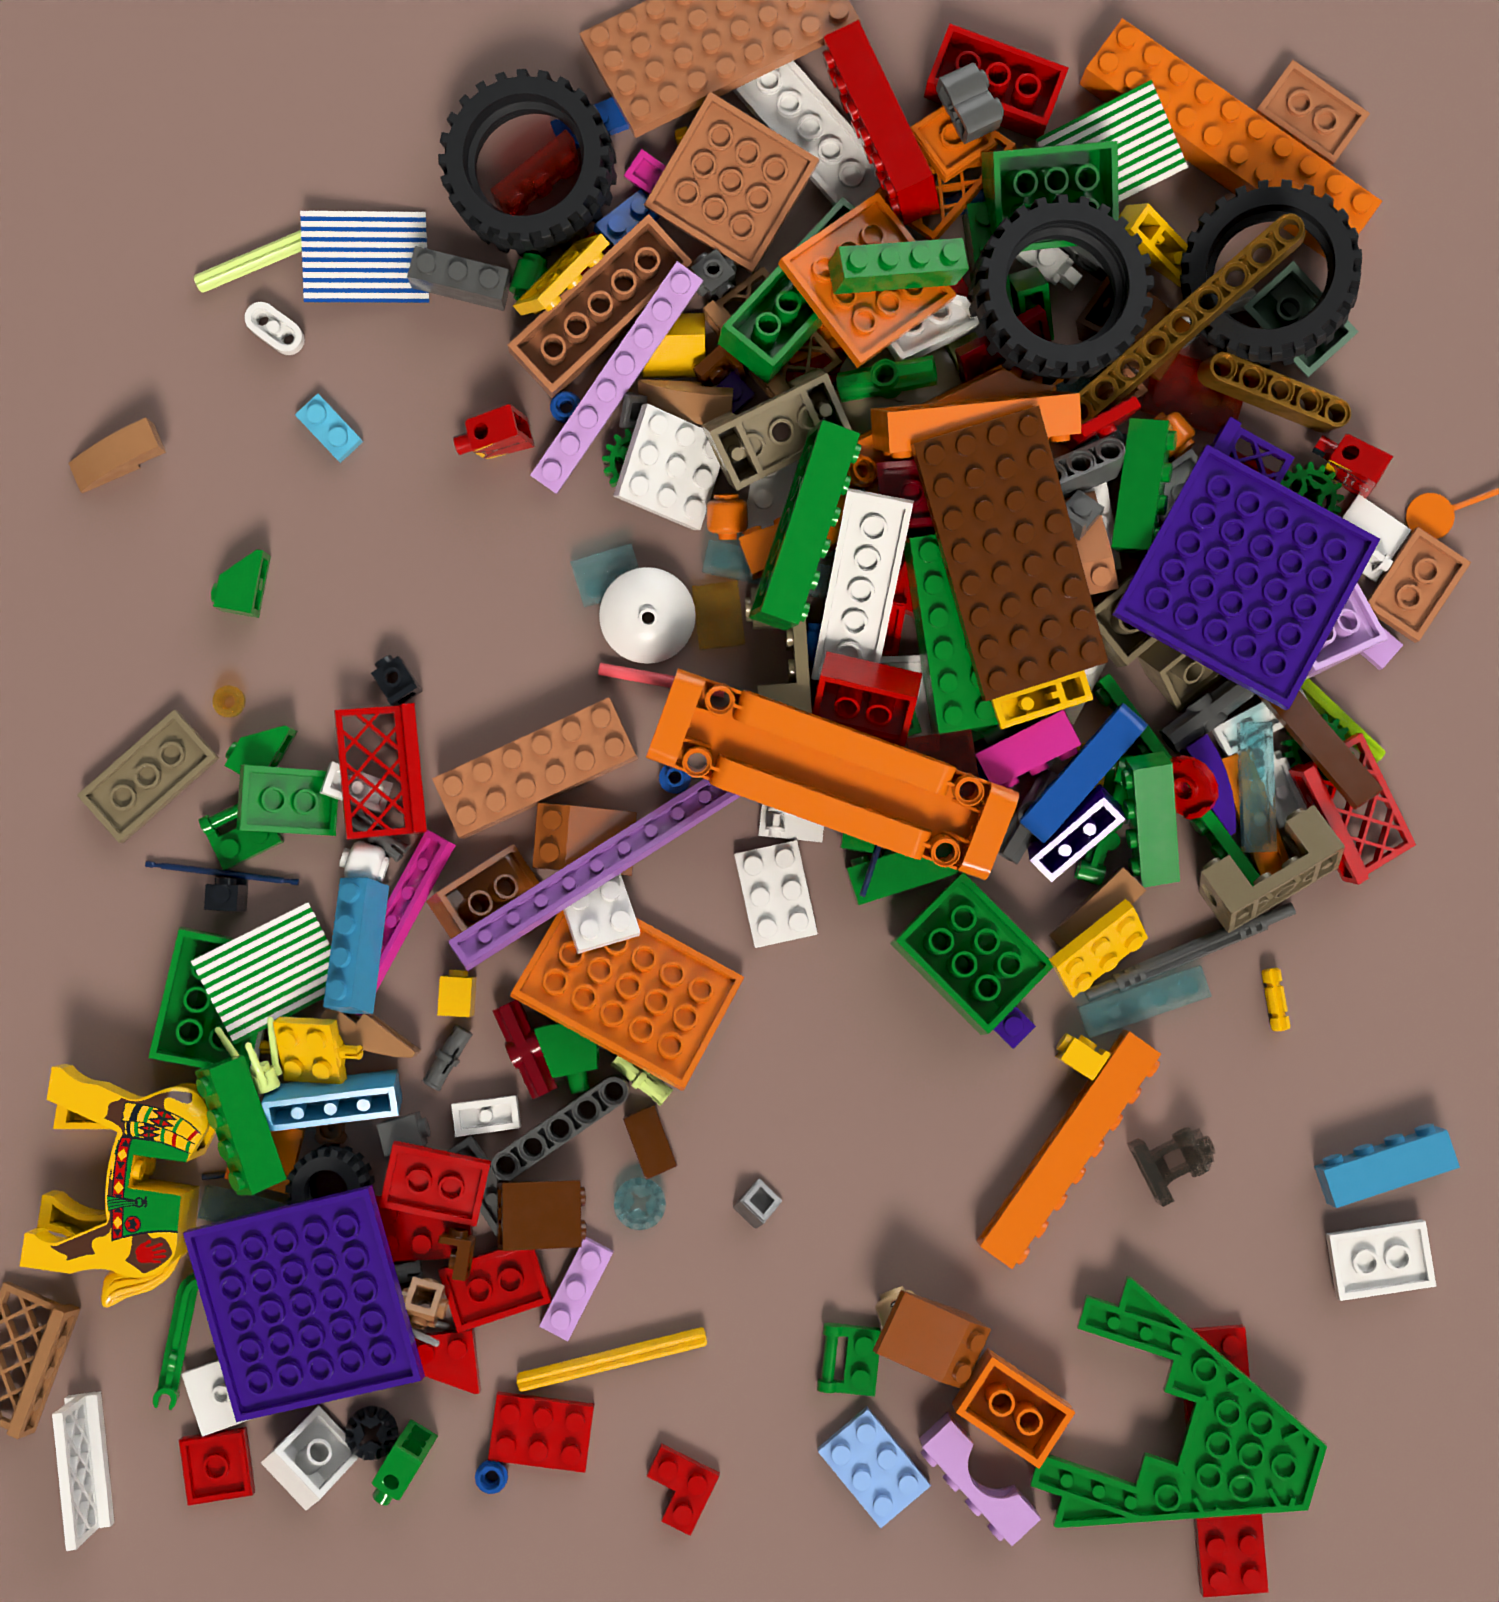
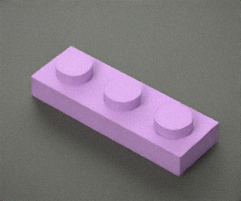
M588 1237L582 1241V1247H579L539 1327L566 1341L570 1339L614 1252L613 1250Z

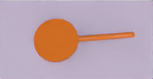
M1499 488L1451 505L1449 500L1440 494H1421L1413 499L1407 507L1405 514L1406 525L1411 529V533L1413 529L1419 527L1434 538L1439 539L1451 530L1455 519L1454 511L1498 495Z

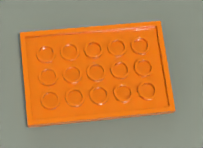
M563 910L559 912L513 988L510 997L677 1089L684 1091L739 989L744 976L638 918L636 920L641 932L639 936L577 954Z

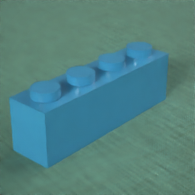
M368 877L340 878L323 1007L346 1014L374 1013L389 893L388 885Z
M398 1069L347 1075V1079L342 1084L281 1083L278 1088L265 1093L261 1103L270 1132L399 1116L402 1092Z
M1425 1124L1416 1127L1413 1134L1407 1136L1394 1134L1384 1138L1385 1143L1374 1147L1372 1144H1364L1355 1147L1352 1154L1343 1157L1342 1154H1334L1323 1158V1163L1314 1166L1326 1203L1339 1208L1460 1168L1448 1131L1434 1126V1124Z

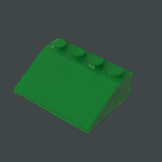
M1118 141L981 152L983 191L992 235L999 224L1005 218L1009 219L1017 208L1025 205L1026 209H1028L1035 199L1045 197L1047 204L1054 201L1057 195H1068V202L1076 203L1080 196L1090 198L1088 206L1098 209L1103 203L1111 208L1108 215L1116 221L1119 220ZM1044 239L1030 244L1022 251L1078 245L1064 240Z
M963 872L890 942L980 1035L989 1034L1053 968L1046 954Z
M180 926L148 1058L204 1068L231 1057L215 1032V1028L220 1027L238 1054L245 1056L247 1065L250 1068L251 1061L245 1044L247 1042L251 1043L254 1049L258 1033L234 1045L191 963L192 960L236 938Z

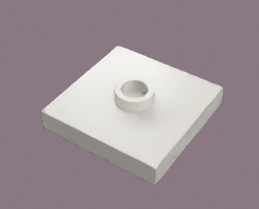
M219 1360L184 1371L181 1374L202 1437L245 1422H236Z

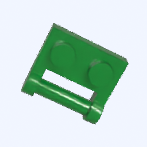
M238 803L211 817L206 815L198 819L200 827L206 834L223 870H229L284 842L281 834L276 832L240 831L234 829L221 836L217 827L237 818Z
M824 1323L822 1332L825 1335L821 1378L817 1380V1391L875 1397L879 1354H876L873 1348L880 1336L881 1328ZM842 1336L847 1337L843 1380L834 1379L838 1337Z

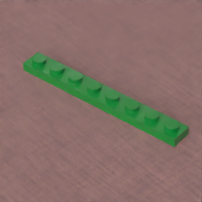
M1110 673L1096 682L1094 687L1097 690L1094 693L1104 707L1109 705L1114 712L1118 706L1124 703L1142 718ZM1149 726L1145 728L1133 743L1139 755L1164 751L1169 759L1172 758ZM1212 810L1200 818L1192 819L1190 822L1196 832L1201 836L1205 835L1211 842L1210 850L1216 858L1219 857L1220 860L1230 855L1249 883L1254 886L1253 882L1260 877L1259 873Z

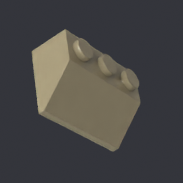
M1159 640L1137 657L1146 676L1177 712L1183 710L1222 677L1217 672Z

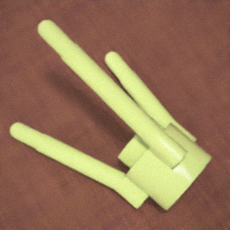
M273 1017L267 1018L272 1065L268 1061L259 1062L252 1044L249 1042L245 1044L253 1065L249 1069L258 1095L278 1088L280 1086L278 1076L283 1073L279 1064ZM216 1027L215 1032L230 1056H240L220 1027Z

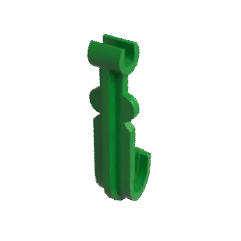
M1128 754L1122 755L1106 773L1103 787L1120 803L1123 812V802L1128 799V793L1122 784L1121 771L1126 770L1125 758L1132 757ZM1123 822L1085 854L1084 859L1081 858L1079 860L1074 878L1095 885L1102 884L1106 873V866L1103 864L1107 851H1112L1119 847L1120 837L1114 831L1122 828Z
M194 1273L188 1275L180 1283L177 1290L158 1388L153 1396L155 1408L158 1407L163 1394H167L171 1398L169 1410L175 1407L180 1396L179 1383L198 1293V1285Z

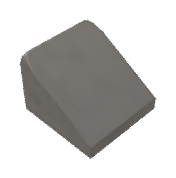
M628 392L624 395L619 427L635 428L641 406L647 404V396Z
M758 1179L734 1204L733 1208L753 1228L757 1229L766 1222L782 1200L761 1179Z

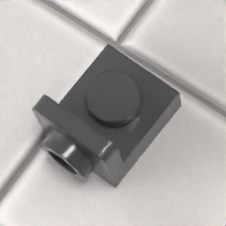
M1079 489L1066 503L1074 537L1080 541L1104 511V506Z

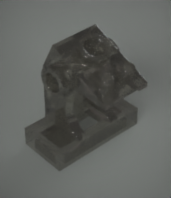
M1190 1127L1180 1129L1172 1134V1140L1150 1151L1146 1143L1139 1138L1127 1143L1155 1202L1162 1207L1174 1202L1167 1187L1173 1180L1189 1172L1192 1177L1200 1176L1208 1172L1212 1162H1214V1145L1209 1136H1203L1200 1128L1191 1131ZM1176 1149H1180L1186 1162L1169 1170L1163 1156Z

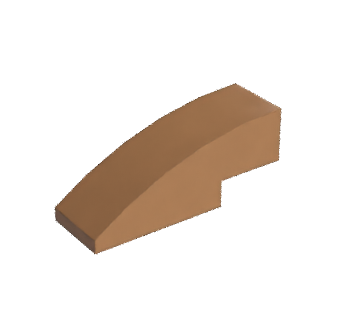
M638 379V394L647 396V404L692 424L703 425L729 411L732 412L733 388L702 386V382Z
M143 418L92 445L68 464L80 492L85 493L140 469L139 464L162 455L166 451L154 423L148 418Z
M1124 867L1118 868L1097 890L1092 891L1049 937L1062 949L1124 899L1133 904L1146 889Z
M327 1008L319 1018L337 1019L339 1035L343 1042L353 1046L361 1045L363 1047L362 1050L371 1053L413 1058L421 1051L375 1014H363L359 1019L353 1014H346Z

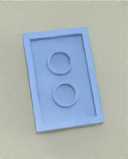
M868 1406L817 1448L818 1453L880 1528L931 1486L928 1479Z

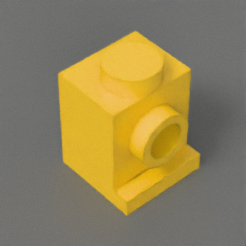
M1065 1033L1056 1046L1059 1052L1055 1057L1086 1078L1094 1081L1111 1054L1101 1048L1097 1052L1094 1051L1097 1045L1083 1035L1076 1039Z

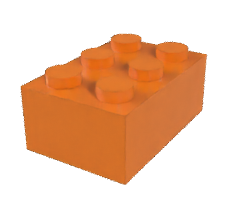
M988 1348L974 1367L965 1388L960 1389L952 1401L954 1410L958 1415L1039 1469L1075 1414L1069 1402Z

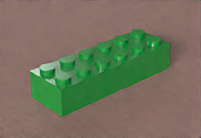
M842 197L795 248L854 209L855 206ZM778 266L722 326L718 344L768 384L823 323L780 266Z
M825 420L820 421L808 432L748 618L784 631L799 625L800 621H805L810 609V603L806 602L810 589L815 590L820 578V571L816 570L819 560L826 557L831 540L827 539L830 526L835 527L840 516L841 508L837 507L840 495L844 496L850 485L851 476H848L847 473L850 464H855L860 454L861 445L857 444L860 433Z
M936 534L906 539L904 554L931 732L943 734L997 725L998 721L991 700L982 701Z

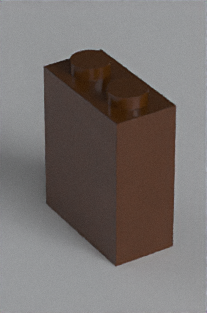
M580 1180L497 1183L498 1250L514 1251L582 1247V1240L586 1239V1222L581 1220V1207L585 1206L586 1192L585 1188L581 1187Z

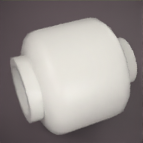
M356 841L351 849H344L339 866L345 868V878L368 877L375 881L383 882L390 858L386 857V852L382 847L364 841Z

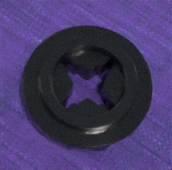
M367 1406L358 1410L352 1415L345 1428V1442L351 1453L363 1461L379 1460L390 1453L398 1438V1426L395 1418L389 1411L379 1406ZM361 1423L370 1429L379 1423L382 1424L376 1434L381 1444L373 1439L368 1442L366 1441L364 1444L361 1443L366 1434Z

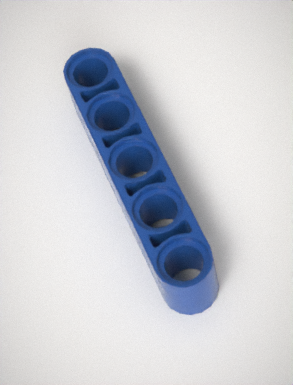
M1122 703L1078 751L1079 753L1071 759L1023 814L1019 822L1042 843H1045L1141 735L1148 724L1126 704Z

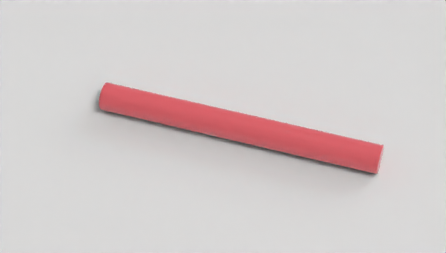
M600 663L598 675L667 688H671L675 678L672 675ZM715 691L711 696L724 698L725 692Z

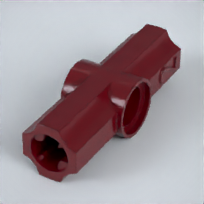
M514 1000L493 1010L492 1012L506 1040L505 1048L514 1067L519 1069L532 1100L558 1088L559 1086L555 1078L551 1076L535 1031L528 1021L522 1004L518 1000Z

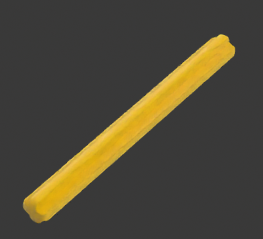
M700 1327L519 1372L516 1376L517 1386L523 1392L704 1347L707 1345L706 1332L704 1328Z

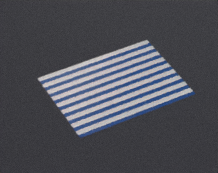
M300 211L304 302L429 303V292L413 289L407 277L414 247L418 246L427 249L426 212Z

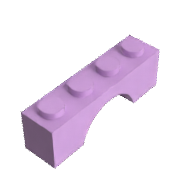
M949 1412L942 1416L919 1438L923 1448L920 1451L922 1456L932 1467H935L937 1464L945 1472L943 1478L955 1492L960 1489L968 1497L965 1503L976 1516L983 1514L990 1523L987 1527L999 1541L1005 1538L1013 1546L1041 1520L1036 1508L1015 1485L993 1489L979 1484L972 1478L968 1470V1459L974 1444L970 1435Z

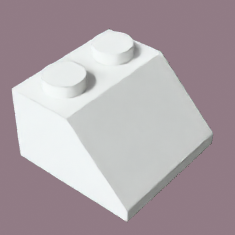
M318 1405L280 1442L261 1464L305 1510H308L327 1493L359 1457L351 1453L345 1442L344 1431Z

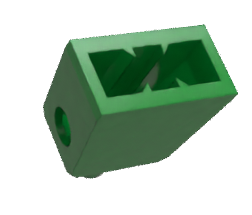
M559 1023L534 1028L552 1078L567 1076L571 1094L590 1090L586 1071L595 1070L600 1067L599 1045Z
M410 1419L371 1482L376 1487L372 1496L377 1503L387 1506L392 1499H401L438 1435Z

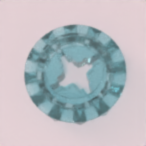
M641 1177L625 1181L616 1192L614 1210L620 1222L628 1228L634 1230L649 1229L661 1220L665 1212L666 1199L662 1188L652 1179L646 1180ZM632 1192L640 1198L651 1195L646 1202L648 1215L640 1208L628 1211L635 1202Z

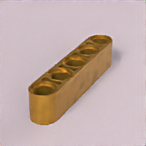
M1227 352L1217 353L1200 363L1197 370L1198 379L1204 386L1317 432L1326 433L1346 425L1351 418V408L1345 400ZM1214 364L1220 368L1221 376L1215 373ZM1243 375L1249 381V388L1246 387L1243 383ZM1271 387L1276 390L1277 399L1273 397ZM1300 399L1305 403V410L1300 406ZM1328 410L1333 414V421L1328 417Z

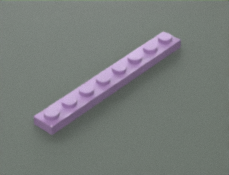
M676 261L530 476L558 494L704 280Z

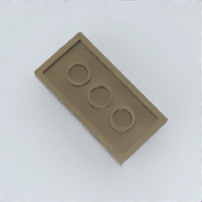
M173 710L77 796L118 843H124L213 765L219 757L179 711Z

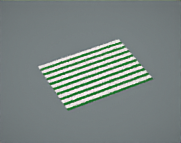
M1152 80L1036 139L1039 147L1118 141L1119 201L1188 168Z
M307 902L192 960L191 963L235 1045L268 1028V1017H273L274 1021L278 1017H289L324 999L331 946L312 908Z

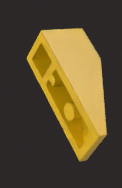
M1149 203L1126 205L1119 218L1122 216L1129 222L1124 229L1131 237L1138 233L1143 242L1138 246L1140 254L1149 253L1151 260L1149 266L1181 287L1182 253L1187 251V243Z
M1083 670L993 699L991 702L1001 730L1093 700V696L1085 671Z

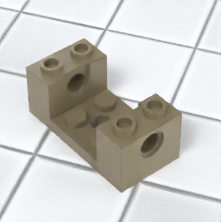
M815 368L787 382L790 387L789 390L738 415L729 411L701 425L727 482L736 491L798 461L808 432L820 421L825 420L852 430L826 372ZM780 422L786 423L789 428L787 437L783 440H775L772 435L773 427Z
M751 588V597H745L746 622L752 621L753 630L775 629L776 627L748 618L758 589ZM805 619L804 622L800 621L799 625L785 632L786 651L793 652V659H788L787 664L789 684L758 685L757 694L812 713Z
M1314 805L1306 810L1299 808L1287 816L1284 827L1285 836L1282 837L1285 850L1291 858L1284 862L1281 866L1282 869L1273 875L1267 872L1258 877L1253 882L1254 886L1249 883L1230 855L1222 860L1219 857L1214 858L1203 866L1199 893L1228 933L1338 869L1345 846Z

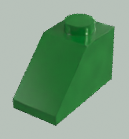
M1037 267L1008 274L1013 311L1016 316L1040 305L1046 311L1051 340H1054L1049 284Z
M256 549L221 573L218 583H214L211 590V601L214 602L213 607L222 612L259 618L271 556L263 550Z
M283 725L241 737L238 742H233L225 756L228 760L224 766L240 774V765L277 767L298 731Z

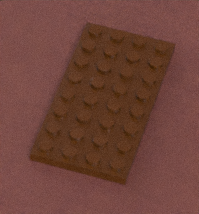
M1039 406L911 444L913 457L982 701L993 700L1108 663Z

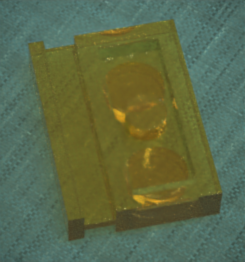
M738 580L692 586L699 650L745 645Z

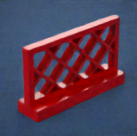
M415 703L401 704L399 706L334 710L346 840L406 834L413 835L427 832ZM379 714H393L394 728L387 736L372 724ZM364 715H374L369 721L363 717ZM355 716L365 726L353 738L343 730L342 717ZM368 727L383 739L372 753L357 741ZM394 732H395L396 743H394V742L390 739V737L394 734ZM344 737L351 742L346 748ZM386 742L397 751V760L390 768L375 756ZM353 745L368 756L358 770L346 762V753ZM371 759L386 771L376 785L360 773ZM397 764H398L399 775H397V774L393 771V769L397 766ZM347 769L354 774L349 781ZM389 774L400 783V792L393 800L378 788ZM356 777L371 788L370 792L361 802H358L349 794V785ZM374 792L389 803L379 817L363 806ZM400 797L402 801V807L396 803V801ZM350 801L357 806L352 813ZM392 806L403 814L404 828L391 829L381 820ZM361 809L374 820V823L367 831L353 832L352 817ZM377 824L384 828L383 830H373Z
M1356 733L1343 742L1348 748L1355 744L1360 751L1359 761L1364 767L1365 765L1367 766L1369 773L1383 788L1380 793L1381 797L1376 795L1368 801L1364 816L1353 813V808L1347 801L1344 810L1336 808L1333 801L1336 788L1330 781L1322 779L1317 765L1312 760L1306 764H1297L1288 770L1307 809L1314 805L1345 846L1337 869L1342 881L1357 885L1368 880L1369 873L1416 845L1362 733ZM1377 800L1384 802L1387 807L1384 822L1372 818ZM1350 816L1363 819L1358 838L1350 836L1347 830ZM1370 822L1383 825L1378 843L1365 840ZM1390 828L1398 830L1403 840L1402 843L1394 848L1385 846ZM1364 844L1376 847L1373 860L1364 865L1360 857Z

